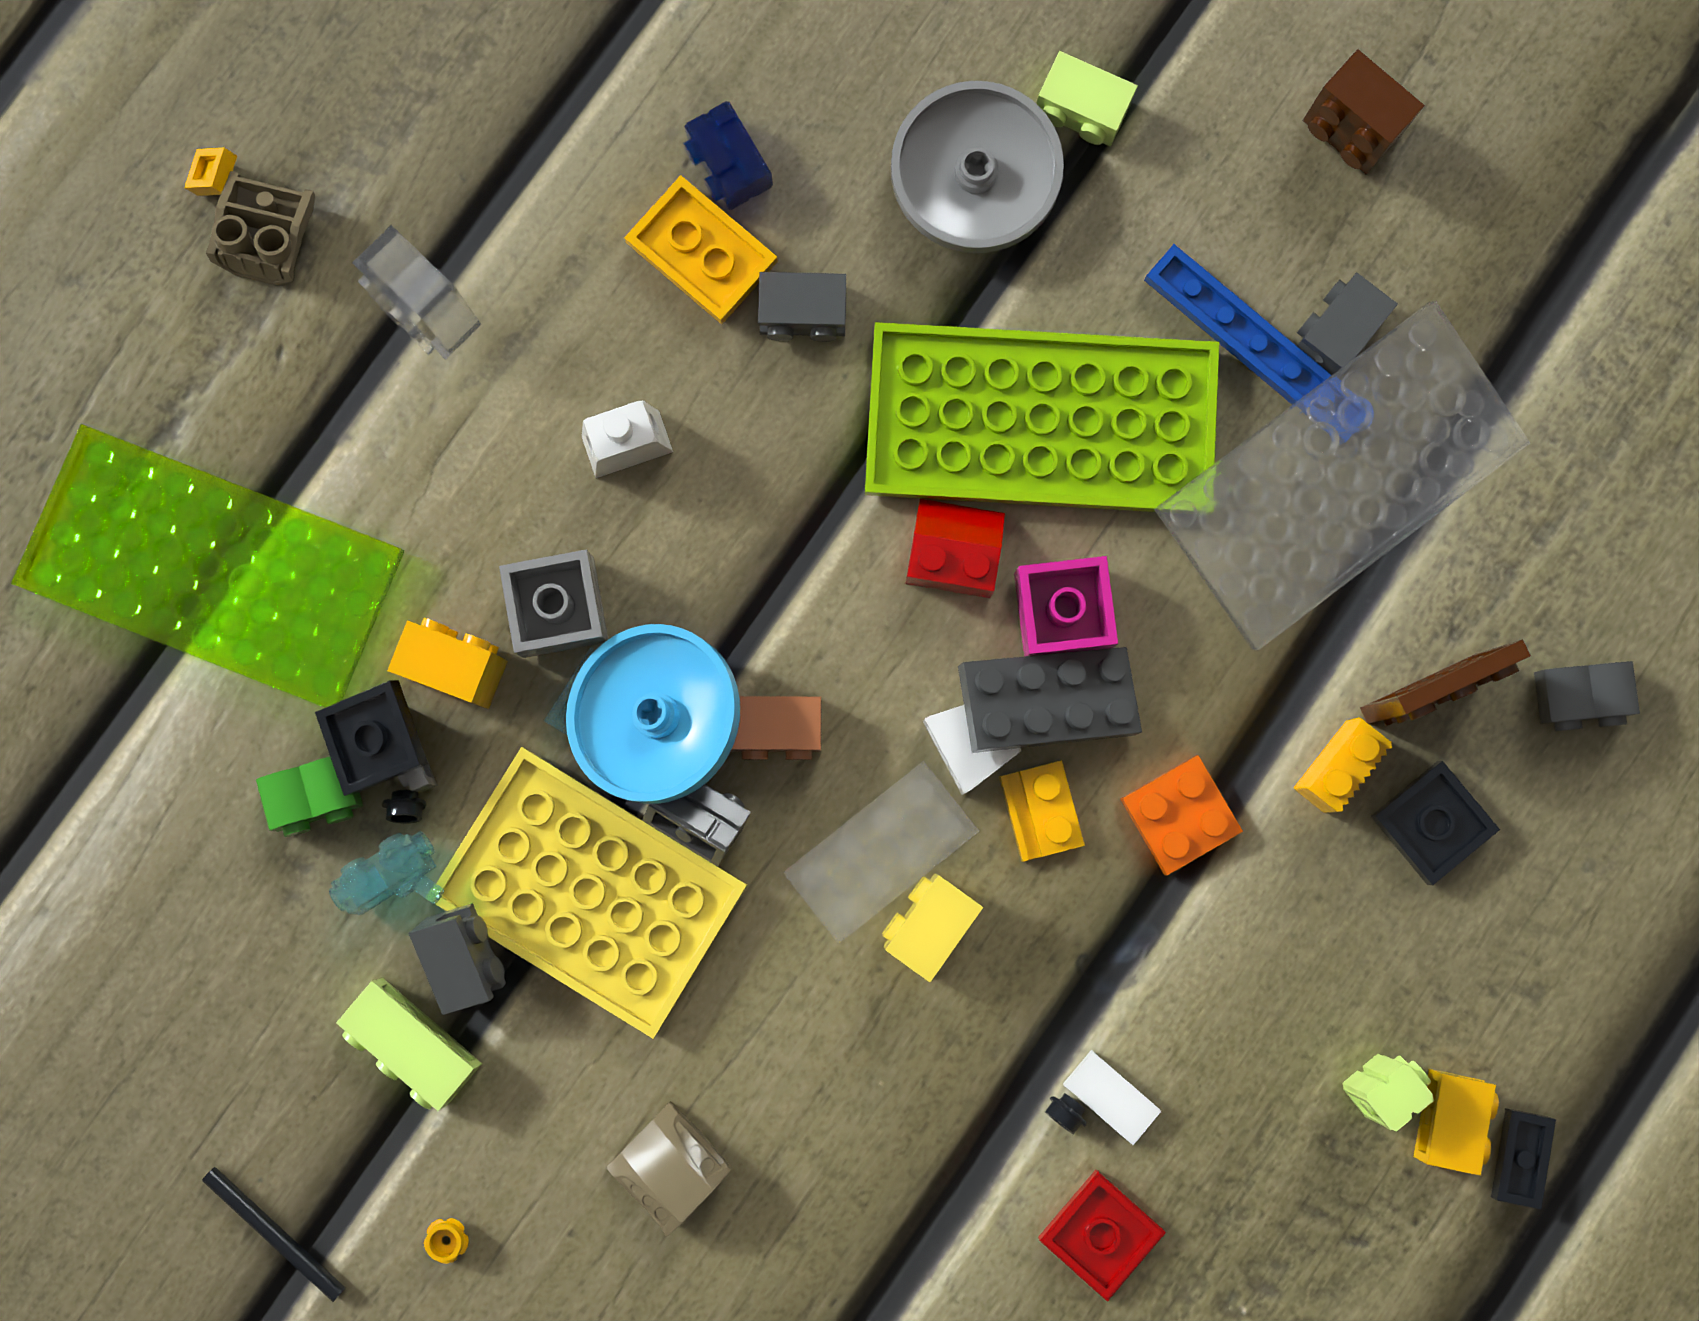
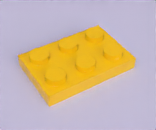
M682 175L677 178L624 237L626 244L721 325L759 284V273L770 272L778 263V257Z

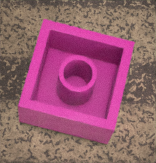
M1107 556L1018 566L1014 573L1024 656L1110 649L1118 644Z

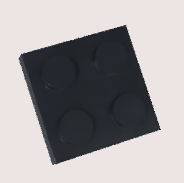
M389 680L315 712L344 796L356 794L428 764L399 680Z
M1437 761L1371 815V818L1424 882L1432 886L1500 830L1443 761Z

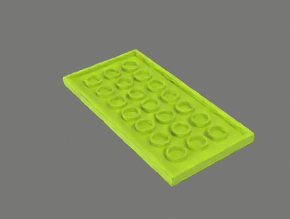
M875 322L865 495L1210 515L1213 512L1219 342Z

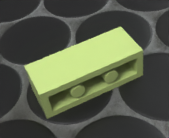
M384 978L371 981L336 1022L345 1030L342 1036L351 1046L360 1051L367 1049L378 1059L376 1066L381 1072L393 1080L400 1078L412 1088L410 1091L411 1097L422 1107L429 1110L434 1107L439 1111L446 1107L482 1065L477 1058Z

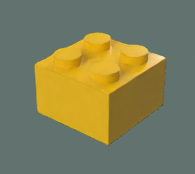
M423 618L421 625L407 620L387 671L489 709L508 662L497 655L499 647L465 633L463 641L456 638L459 632L427 618Z

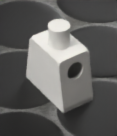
M643 400L583 420L582 439L596 478L673 452L660 412Z
M964 705L931 715L923 721L962 795L972 790L1021 752V748L972 753Z

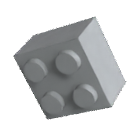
M587 549L499 566L515 654L522 658L601 644L608 640L595 561Z

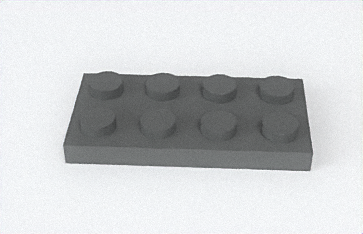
M1127 647L963 662L958 666L972 753L1127 737L1142 733Z

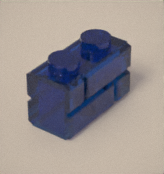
M725 101L709 110L707 114H702L686 123L684 127L688 140L683 142L684 149L693 165L696 166L702 163L709 176L704 178V182L715 202L723 199L727 208L733 210L749 201L751 197H756L773 186L771 171L730 102Z

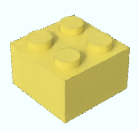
M934 874L930 880L922 876L908 896L914 902L904 917L897 912L882 933L883 937L887 939L884 944L885 950L928 982L933 980L983 909L980 904L937 874Z

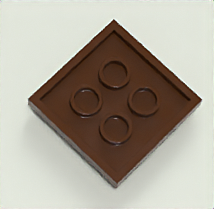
M1523 639L1486 650L1373 701L1360 709L1367 723L1382 720L1384 726H1388L1409 719L1412 721L1437 710L1436 703L1439 705L1449 700H1458L1478 690L1476 685L1480 686L1490 681L1496 682L1520 671L1516 663L1531 655Z

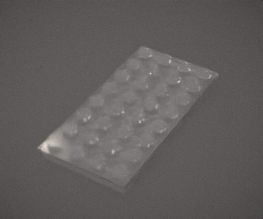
M1437 301L1427 303L1154 510L1251 649L1258 651L1519 453L1530 442Z

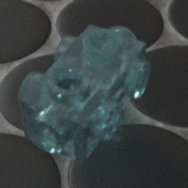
M422 831L414 835L406 834L404 836L402 833H398L387 838L378 845L380 851L367 860L361 857L345 865L340 870L342 876L332 881V888L329 889L333 902L341 911L344 912L346 910L349 914L363 915L394 894L403 898L416 891L432 904H435L445 891L425 876V874L437 866L431 858V855L435 853V849Z

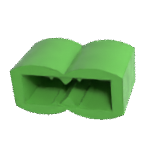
M331 757L322 758L299 767L282 770L256 779L269 831H283L284 837L308 832L311 830L309 823L326 818L327 824L351 819L354 817L352 810L363 807L360 792L353 795H343Z

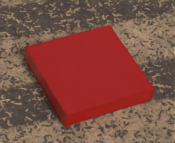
M1096 1169L1038 1236V1239L1108 1302L1166 1232Z

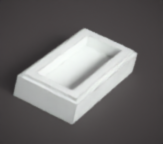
M1092 1050L1063 1083L1067 1089L1132 1145L1136 1143L1161 1113L1157 1106Z

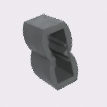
M1633 661L1563 667L1534 672L1540 723H1554L1555 731L1583 729L1582 720L1598 719L1599 727L1626 725V716L1640 714Z

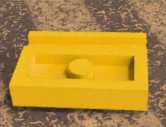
M1062 760L999 777L1021 862L1085 846Z

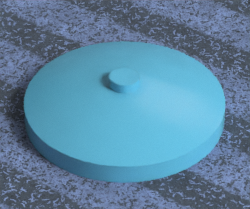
M648 624L637 626L620 632L605 641L589 656L581 667L568 698L566 712L568 741L582 771L604 791L636 803L658 804L670 802L699 789L724 764L734 745L738 732L740 697L729 665L722 655L707 641L692 632L672 625Z

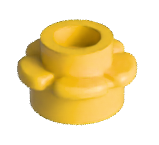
M449 1218L447 1221L437 1219L432 1222L427 1229L428 1235L424 1240L427 1254L432 1259L444 1264L456 1261L457 1256L464 1254L469 1245V1237L464 1233V1225L454 1218ZM444 1236L450 1238L449 1244L443 1243Z

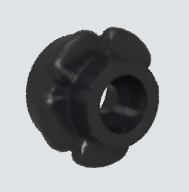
M396 790L392 792L391 799H385L382 802V807L386 808L387 821L401 824L417 823L422 820V810L425 809L426 801L418 798V792Z
M1065 1093L1060 1099L1055 1096L1050 1097L1052 1103L1045 1113L1061 1127L1074 1135L1080 1125L1084 1127L1087 1125V1122L1081 1117L1086 1109Z

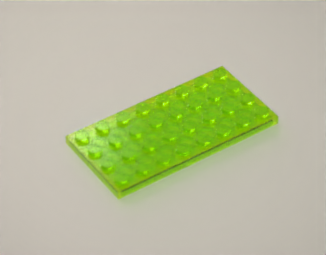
M80 424L11 584L326 708L343 700L405 551L399 547Z

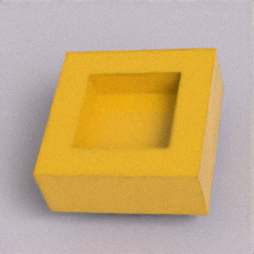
M225 147L197 149L184 188L197 196L221 195L230 171H233L237 155Z

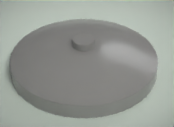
M989 81L959 82L945 86L926 96L909 112L901 124L894 141L891 158L892 186L896 200L906 218L921 234L943 247L967 253H988L1002 250L1019 243L1036 231L1050 214L1056 202L1064 169L1060 139L1046 113L1023 93L1003 84Z

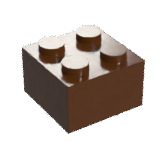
M1357 49L1325 84L1302 121L1308 125L1309 131L1315 138L1328 142L1338 150L1341 158L1347 165L1354 169H1360L1367 175L1402 136L1425 105Z

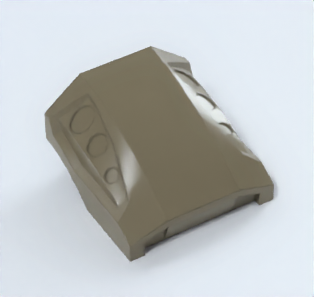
M230 171L216 205L212 234L206 250L210 262L236 276L273 285L293 282V269L314 208V192L307 189L304 192H299L241 178L239 173Z
M671 1101L606 1167L612 1176L647 1210L666 1236H669L689 1217L732 1169L702 1132Z

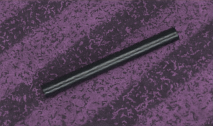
M216 1167L205 1175L202 1181L325 1296L334 1302L342 1294L346 1287Z

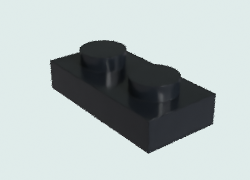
M1505 1108L1491 1198L1497 1201L1542 1210L1556 1119Z

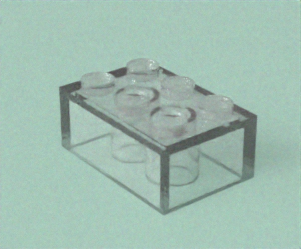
M392 225L352 262L363 275L357 282L369 293V296L398 326L400 325L410 335L411 339L428 355L435 350L446 360L482 325L455 286Z

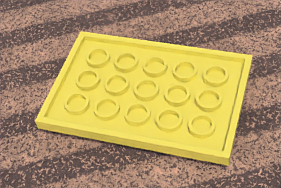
M521 747L427 899L446 911L473 903L478 916L482 917L487 926L489 938L654 1039L748 884L705 860L536 754Z

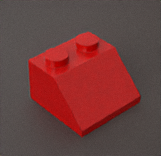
M920 499L905 584L991 598L995 590L1002 548L1005 513Z

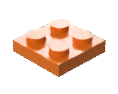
M1199 755L1188 759L1120 799L1164 875L1171 874L1243 832Z

